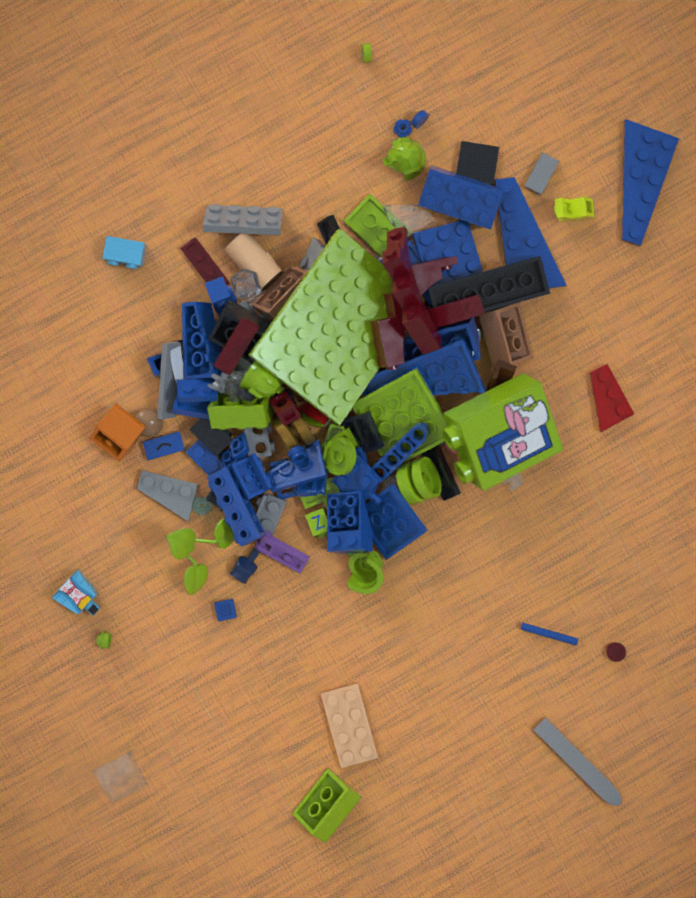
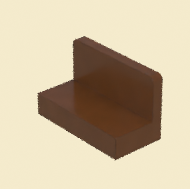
M498 360L486 391L512 379L517 366Z

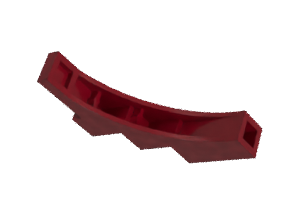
M405 226L394 228L387 232V247L382 252V265L393 280L392 294L403 309L402 323L424 355L441 349V335L426 309L414 276L408 249V230Z

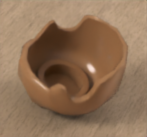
M145 408L138 411L134 418L146 426L141 436L152 437L162 430L163 420L157 418V410Z

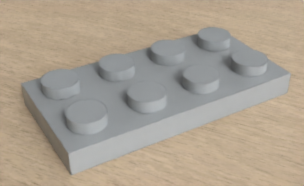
M207 205L203 232L280 235L283 208Z

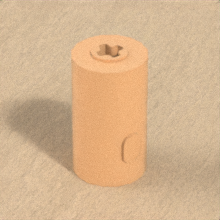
M251 234L238 235L224 250L244 273L243 275L260 292L269 287L283 272L271 254L266 252Z

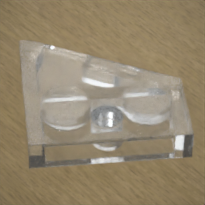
M385 205L383 207L393 227L405 226L408 230V236L433 224L435 221L427 208L418 205Z

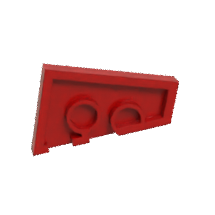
M608 364L590 373L600 432L634 415Z

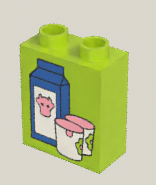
M524 373L443 413L448 426L442 429L443 438L452 451L457 450L460 461L454 463L455 471L463 484L471 482L482 491L563 450L541 382Z

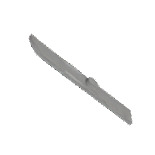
M545 717L533 730L603 800L613 806L621 805L622 798L615 786Z

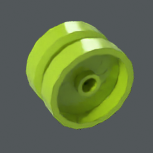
M422 457L414 460L413 463L408 462L398 467V486L404 499L409 504L415 505L425 501V499L430 500L440 496V476L436 466L428 457Z

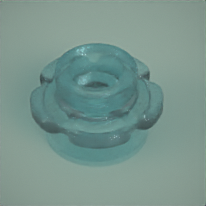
M197 497L193 501L192 509L199 515H205L207 511H210L211 503L206 500V497Z

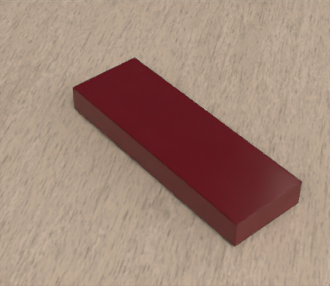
M196 237L180 248L206 283L223 276L226 285L230 284Z
M242 317L213 366L231 375L260 326Z

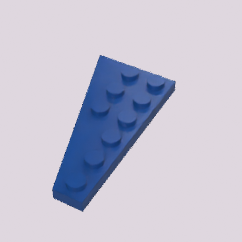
M625 119L622 240L641 246L679 138Z
M515 177L496 179V187L504 189L498 209L505 264L541 256L549 289L566 287L567 285Z
M463 338L442 346L441 349L404 361V364L398 365L397 369L386 370L385 368L377 371L363 391V396L415 368H418L433 395H448V393L468 394L470 392L484 393L486 389Z

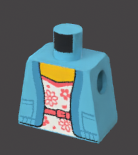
M76 570L52 596L54 600L76 614H80L85 609L94 616L100 609L93 601L98 592L81 570Z

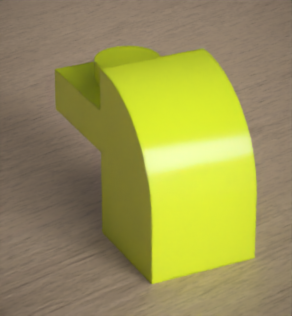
M593 198L555 199L554 212L559 221L595 217Z

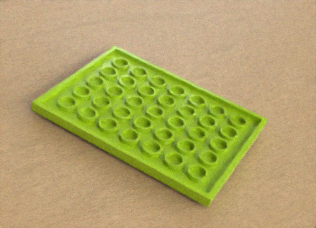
M337 229L249 356L335 424L341 425L380 368L370 321L388 317L384 294L392 293L393 280L382 263L344 231Z

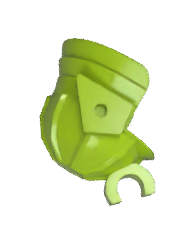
M402 137L392 141V148L389 150L387 158L382 160L385 166H390L393 170L402 172L405 180H411L423 171L426 164V155L421 145L409 139V137Z
M257 361L249 368L240 384V389L249 391L259 399L269 397L275 393L280 394L285 388L281 386L282 381Z
M375 551L348 553L347 555L350 557L349 568L352 572L347 582L348 588L360 594H371L379 590L383 584V562L379 553Z

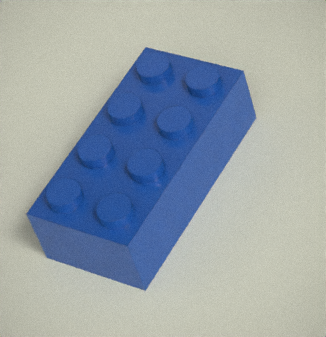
M431 165L418 206L491 229L504 189Z

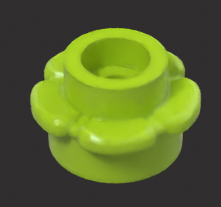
M102 631L97 636V646H100L101 650L110 648L111 633Z

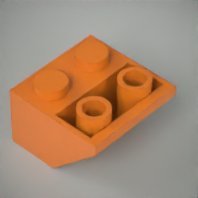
M115 403L96 426L89 439L120 462L132 451L146 426Z

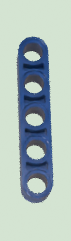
M424 422L416 423L371 467L382 481L426 440L430 434L429 426ZM415 430H421L424 436H418ZM402 443H408L410 445V449L404 448ZM389 455H394L397 458V462L392 461ZM376 468H381L384 474H379Z

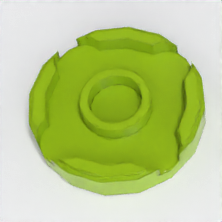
M345 437L330 439L325 445L323 452L326 469L331 474L337 476L346 475L352 471L357 457L353 443Z

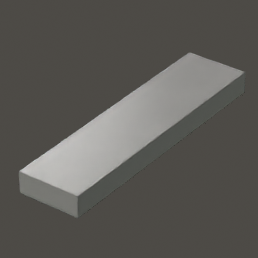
M177 341L162 343L157 418L161 420L176 416V414H173V406L177 395V383L172 370L170 351L181 346V343Z

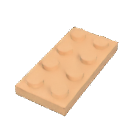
M358 683L321 693L341 768L377 759L378 755Z

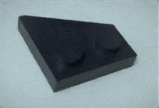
M370 411L347 417L340 425L341 427L344 425L346 428H350L355 440L366 453L385 446Z

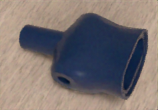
M253 548L248 557L240 556L230 574L246 584L258 568L254 561L260 551Z

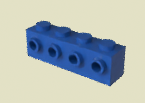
M225 467L208 476V486L217 497V505L220 509H223L225 521L232 528L236 543L242 547L266 536L250 500L246 501L230 467Z

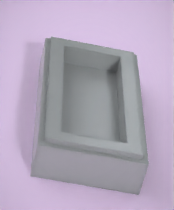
M542 152L524 187L541 196L559 161Z

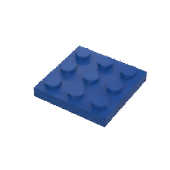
M461 220L412 234L420 263L457 256L458 264L451 265L452 269L443 270V278L433 285L483 271L469 222Z
M394 484L378 494L383 500L380 505L376 506L372 500L365 504L373 532V543L386 560L428 531Z

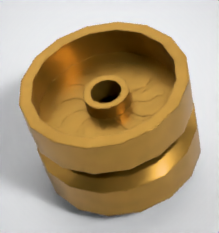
M302 415L285 427L278 416L271 420L289 450L296 446H301L297 440L298 438H301L306 446L316 441L310 432L311 428Z

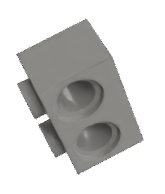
M271 422L267 427L263 428V432L259 435L254 434L253 427L244 429L249 446L248 456L253 453L259 458L273 456L272 452H275L274 440L270 441L269 433H272ZM258 443L266 444V451L262 454L256 451Z

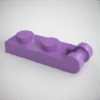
M264 530L266 536L257 540L255 548L292 570L301 573L310 556L273 537L271 532Z

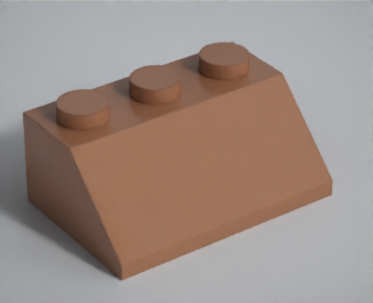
M289 265L255 300L252 307L272 323L308 271Z
M519 303L484 312L485 314L479 315L493 370L498 360L516 365L533 358Z

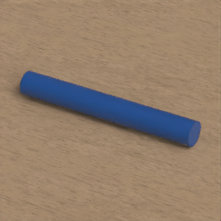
M522 623L521 630L575 646L578 643V638L527 623Z

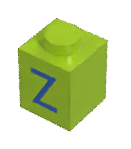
M324 508L306 514L305 516L313 537L317 535L319 539L327 536V516Z

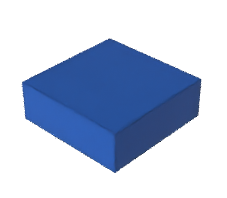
M233 599L214 603L218 622L237 618Z

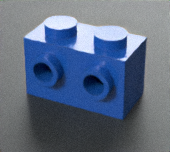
M223 276L205 283L218 317H220L229 300L238 303L231 285H226Z

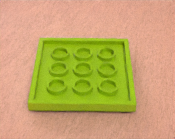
M418 368L358 399L352 407L356 415L367 411L371 412L385 445L377 450L381 457L418 422L426 423L430 428V434L402 463L445 442L442 429L448 426L443 411ZM415 430L418 436H424L421 430ZM402 443L404 448L410 449V445L408 443ZM389 455L392 461L397 462V458L394 455Z

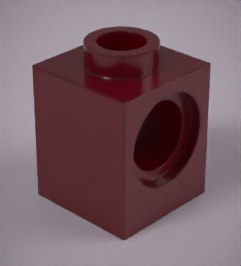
M286 391L269 400L284 427L301 417Z

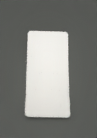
M181 346L170 351L171 365L176 383L177 380H184Z

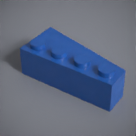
M197 301L182 303L184 380L214 379L211 377L212 374H217L221 377L223 372L213 366L222 352L221 346L208 339L216 324L211 303Z

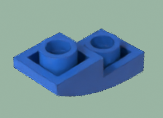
M245 433L230 441V448L220 454L224 468L244 459L248 454L249 446Z

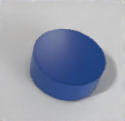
M421 110L414 116L411 124L416 129L420 128L429 118V114L425 110Z

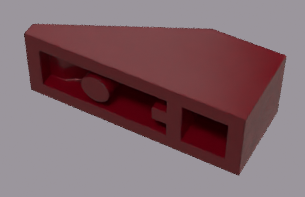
M477 294L427 309L436 328L485 314L480 296Z

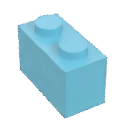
M107 236L103 259L111 266L124 264L128 269L137 270V267L143 268L147 245L144 242Z

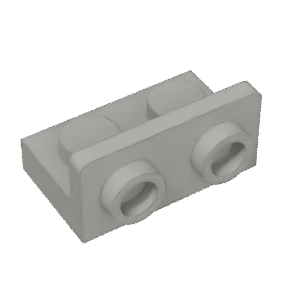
M265 492L264 496H259L256 507L259 508L256 514L263 529L271 532L273 536L287 500Z

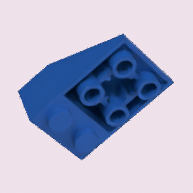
M362 491L327 494V552L336 554L373 552V532Z

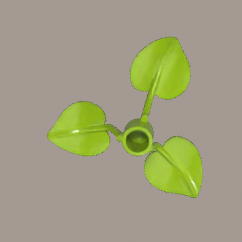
M225 518L216 525L214 531L216 539L214 540L196 539L195 532L189 528L177 530L166 536L172 556L178 560L187 557L193 563V566L186 570L184 576L185 589L189 595H194L199 591L208 577L207 567L204 564L197 565V562L189 555L195 548L194 542L218 543L221 549L229 547L234 542V532L227 525Z

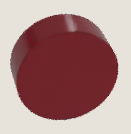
M613 642L607 646L606 655L610 660L619 662L625 658L626 649L621 643Z

